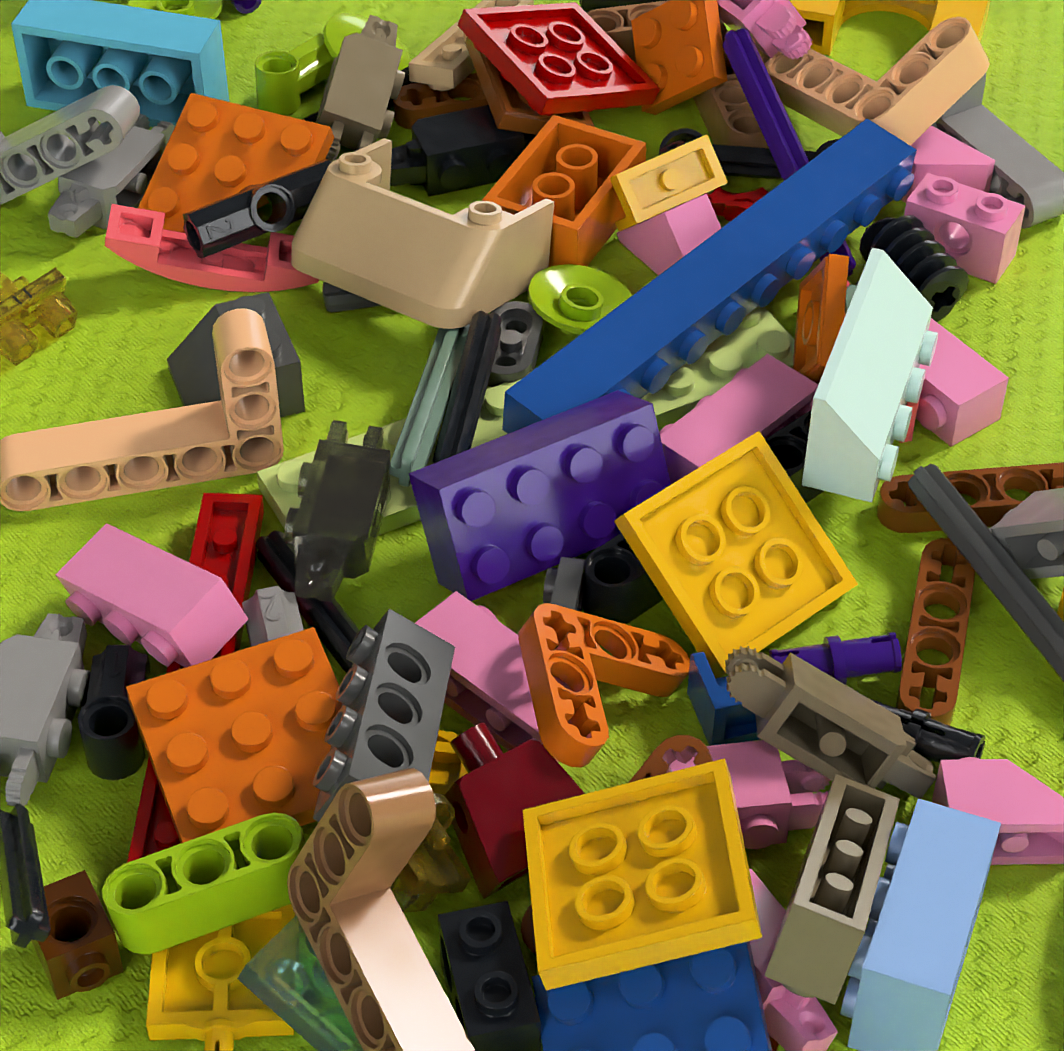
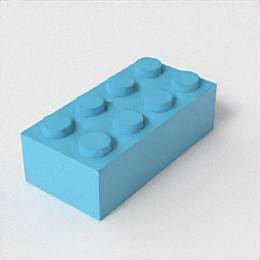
M28 0L11 23L26 104L29 107L57 111L103 87L115 85L129 90L136 97L140 106V114L146 115L149 118V127H154L160 121H167L176 126L190 93L230 102L220 20L94 0Z

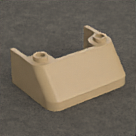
M383 138L355 152L344 153L339 159L329 164L292 240L291 251L292 266L304 274L430 326L443 329L461 328L470 324L472 316L478 311L482 310L488 314L528 291L530 281L534 275L549 266L555 201L545 198L515 215L503 211L500 205L490 201L473 202L469 205V208H465L453 215L390 191L392 141Z

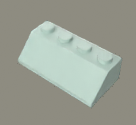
M871 249L813 397L802 479L803 486L871 503L879 481L885 480L890 482L899 452V446L892 444L894 440L905 441L913 407L906 406L907 401L918 403L926 369L919 367L920 364L931 365L938 340V333L929 331L933 307L884 250Z

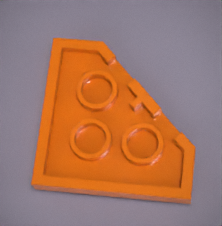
M190 93L138 208L165 213L163 229L185 233L183 214L237 194L247 186L263 184L325 160L335 138L330 126ZM262 195L258 200L257 209L269 203L266 195Z

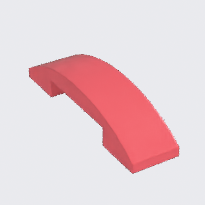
M116 204L111 205L104 246L132 264L157 275L189 285L236 292L281 291L319 282V279L304 274L292 266L291 251L294 235L271 232L268 247L240 243L207 257L199 258L193 247L189 244L186 233L163 229L165 213Z

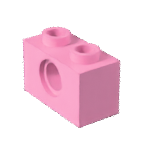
M927 173L906 200L904 215H914L920 219L924 228L934 235V239L945 247L946 253L951 255L956 260L957 266L964 269L968 275L996 284L1016 255L1026 206L1005 199L999 194L987 193L957 183L951 178Z

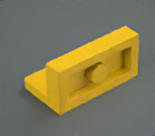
M706 134L610 177L626 215L625 218L616 221L615 224L618 231L624 230L727 184L728 181L708 135Z

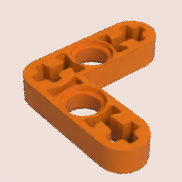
M544 603L538 605L518 632L519 645L541 741L551 756L570 767L581 768L588 765L609 738V729L597 681L658 697H667L675 692L689 674L690 658L687 652L673 639L659 633L556 604ZM600 646L608 650L613 656L605 652ZM554 677H557L564 683H566L571 690L566 689L564 686L558 683Z

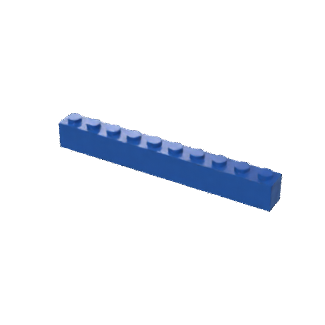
M865 119L506 390L502 430L509 434L617 390L640 399L648 393H657L664 387L670 376L684 364L695 363L703 355L708 345L722 334L727 336L733 333L746 315L758 306H767L774 299L779 289L793 278L795 280L801 279L817 259L827 251L829 253L835 252L843 244L846 237L860 225L863 227L868 226L875 219L879 211L889 202L901 200L907 194L914 181V174L911 171L917 150L869 119Z

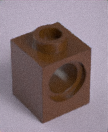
M83 870L44 886L51 931L44 942L31 940L57 1000L75 992L93 990L102 985L108 978L123 973L124 970L115 932L86 871ZM74 938H80V939L75 940V941H72V942H67V941H69V940H71V939H74Z

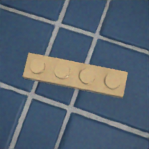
M482 0L474 8L534 5V0ZM459 20L408 63L409 80L411 82L428 84L429 88L433 90L445 91L455 88L475 70L465 44L467 36L457 26Z

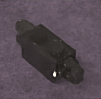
M333 420L327 439H319L313 462H303L298 480V497L302 498L299 508L290 507L284 530L285 544L293 545L297 597L305 599L315 598L320 601L332 602L343 578L355 579L369 572L390 492V474L388 470L390 450L382 449L384 433L382 427L369 426L367 433L364 435L363 446L347 444V423Z

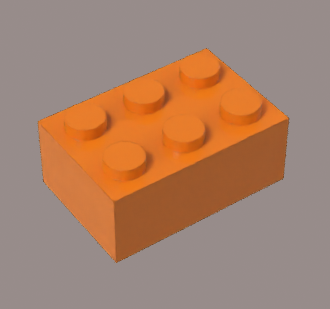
M553 115L482 201L494 202L500 205L503 211L513 215L545 198L555 201L548 267L564 264L588 266L617 229L615 222L626 217L610 177L645 162L646 143Z

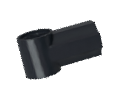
M107 645L102 653L93 656L87 702L81 708L78 715V724L88 767L94 775L106 780L125 779L133 775L143 765L145 759L143 739L128 700L126 686L148 680L150 662L148 655L133 650L130 645Z

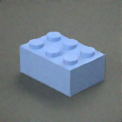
M919 798L910 824L896 822L885 859L888 865L884 877H879L869 915V922L848 972V976L851 977L840 1015L852 1018L847 1047L858 1051H938L982 901L1001 827L1000 822Z

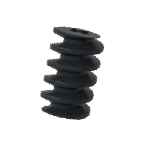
M904 215L899 218L886 217L866 228L860 240L859 250L862 258L867 262L872 248L884 250L933 307L931 318L936 322L945 318L967 290L969 283L967 272L957 266L956 260L946 253L945 247L934 239V235L924 228L921 220L914 215Z

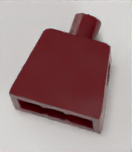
M485 722L469 728L451 741L452 748L468 774L455 781L443 798L444 805L477 888L483 899L529 873L523 810L585 793L556 759L550 755L540 741L532 738L503 753Z

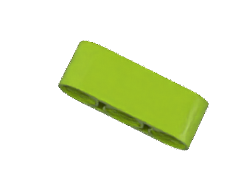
M276 812L263 814L130 861L116 868L105 880L102 887V899L121 943L133 953L144 955L156 953L291 904L287 879L291 865L306 843L302 828L296 819L287 814Z

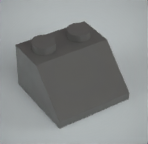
M269 292L253 296H243L236 300L215 304L167 358L168 369L183 406L220 401L221 396L212 336L213 325L217 318L227 311L234 309L255 311L263 318L275 363L280 418L305 412L301 362Z

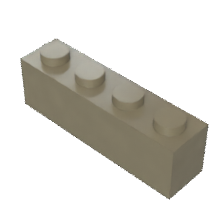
M835 774L802 861L764 975L765 977L782 983L786 989L796 995L808 998L817 997L831 1004H836L866 930L898 809L899 798Z

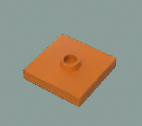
M829 254L799 286L792 369L817 384L820 382L845 318L849 256Z

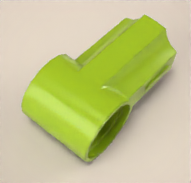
M319 33L289 52L268 51L256 58L257 106L260 110L281 115L292 114L300 108L301 94L329 77L334 58L324 43L323 34Z

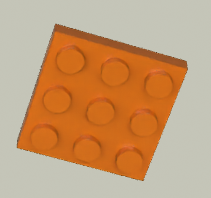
M314 627L126 686L131 709L180 843L273 812L293 817L300 826L316 821L313 819L320 789L313 786V780L323 759L330 752L331 745L325 742L324 739L329 725L341 709L342 703L336 700L339 684Z

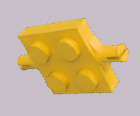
M288 904L168 949L152 953L146 1020L149 1040L198 1039L205 1041L204 1051H233L234 1040H240L245 1037L294 1035L298 918L292 905Z

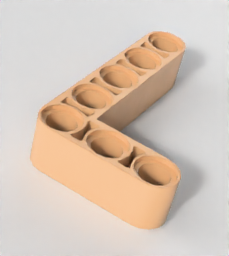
M952 17L936 25L878 81L812 49H809L803 57L794 58L793 60L779 51L772 58H769L758 49L783 105L842 137L865 119H869L910 146L983 77L990 64L989 58L970 22L963 17Z
M234 309L222 314L214 323L212 336L221 396L220 401L17 433L1 439L0 503L10 510L32 511L252 474L278 464L283 457V437L275 363L263 318L257 312L249 309Z

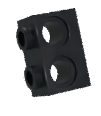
M508 901L438 914L440 963L450 1003L475 1051H541V1020Z

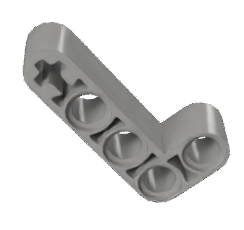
M985 73L932 126L995 160L989 193L999 194L1005 199L1026 206L1021 228H1029L1064 214V172L982 105L986 82Z
M110 85L6 137L0 131V205L116 149L139 118L140 106L136 97L129 90L121 86Z

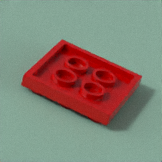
M576 2L463 9L457 25L473 42L474 47L483 53L500 71L501 76L510 82L528 101L530 108L540 115L552 116L560 113L590 112L600 109L653 104L660 89Z

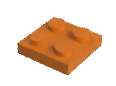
M669 0L631 20L636 64L660 87L653 104L641 105L643 112L657 115L728 81L717 0Z

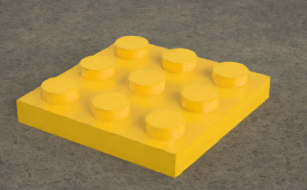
M760 431L614 520L696 651L705 653L715 679L726 674L725 660H728V654H732L733 649L737 650L740 646L742 648L749 646L750 649L756 648L758 653L858 585Z
M725 758L523 810L537 968L546 991L763 938L732 779Z

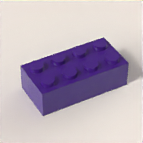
M619 390L408 473L438 583L453 593L457 591L470 601L544 571L548 567L556 566L559 564L561 557L574 558L602 546L621 533L614 520L671 485L653 403Z

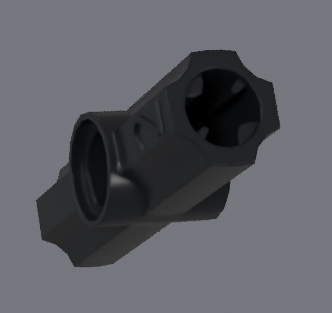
M325 159L263 184L247 186L237 194L183 214V228L189 244L193 247L199 258H204L265 233L282 231L291 223L303 219L331 161ZM262 195H266L272 204L271 216L265 222L258 216L256 208L257 202Z

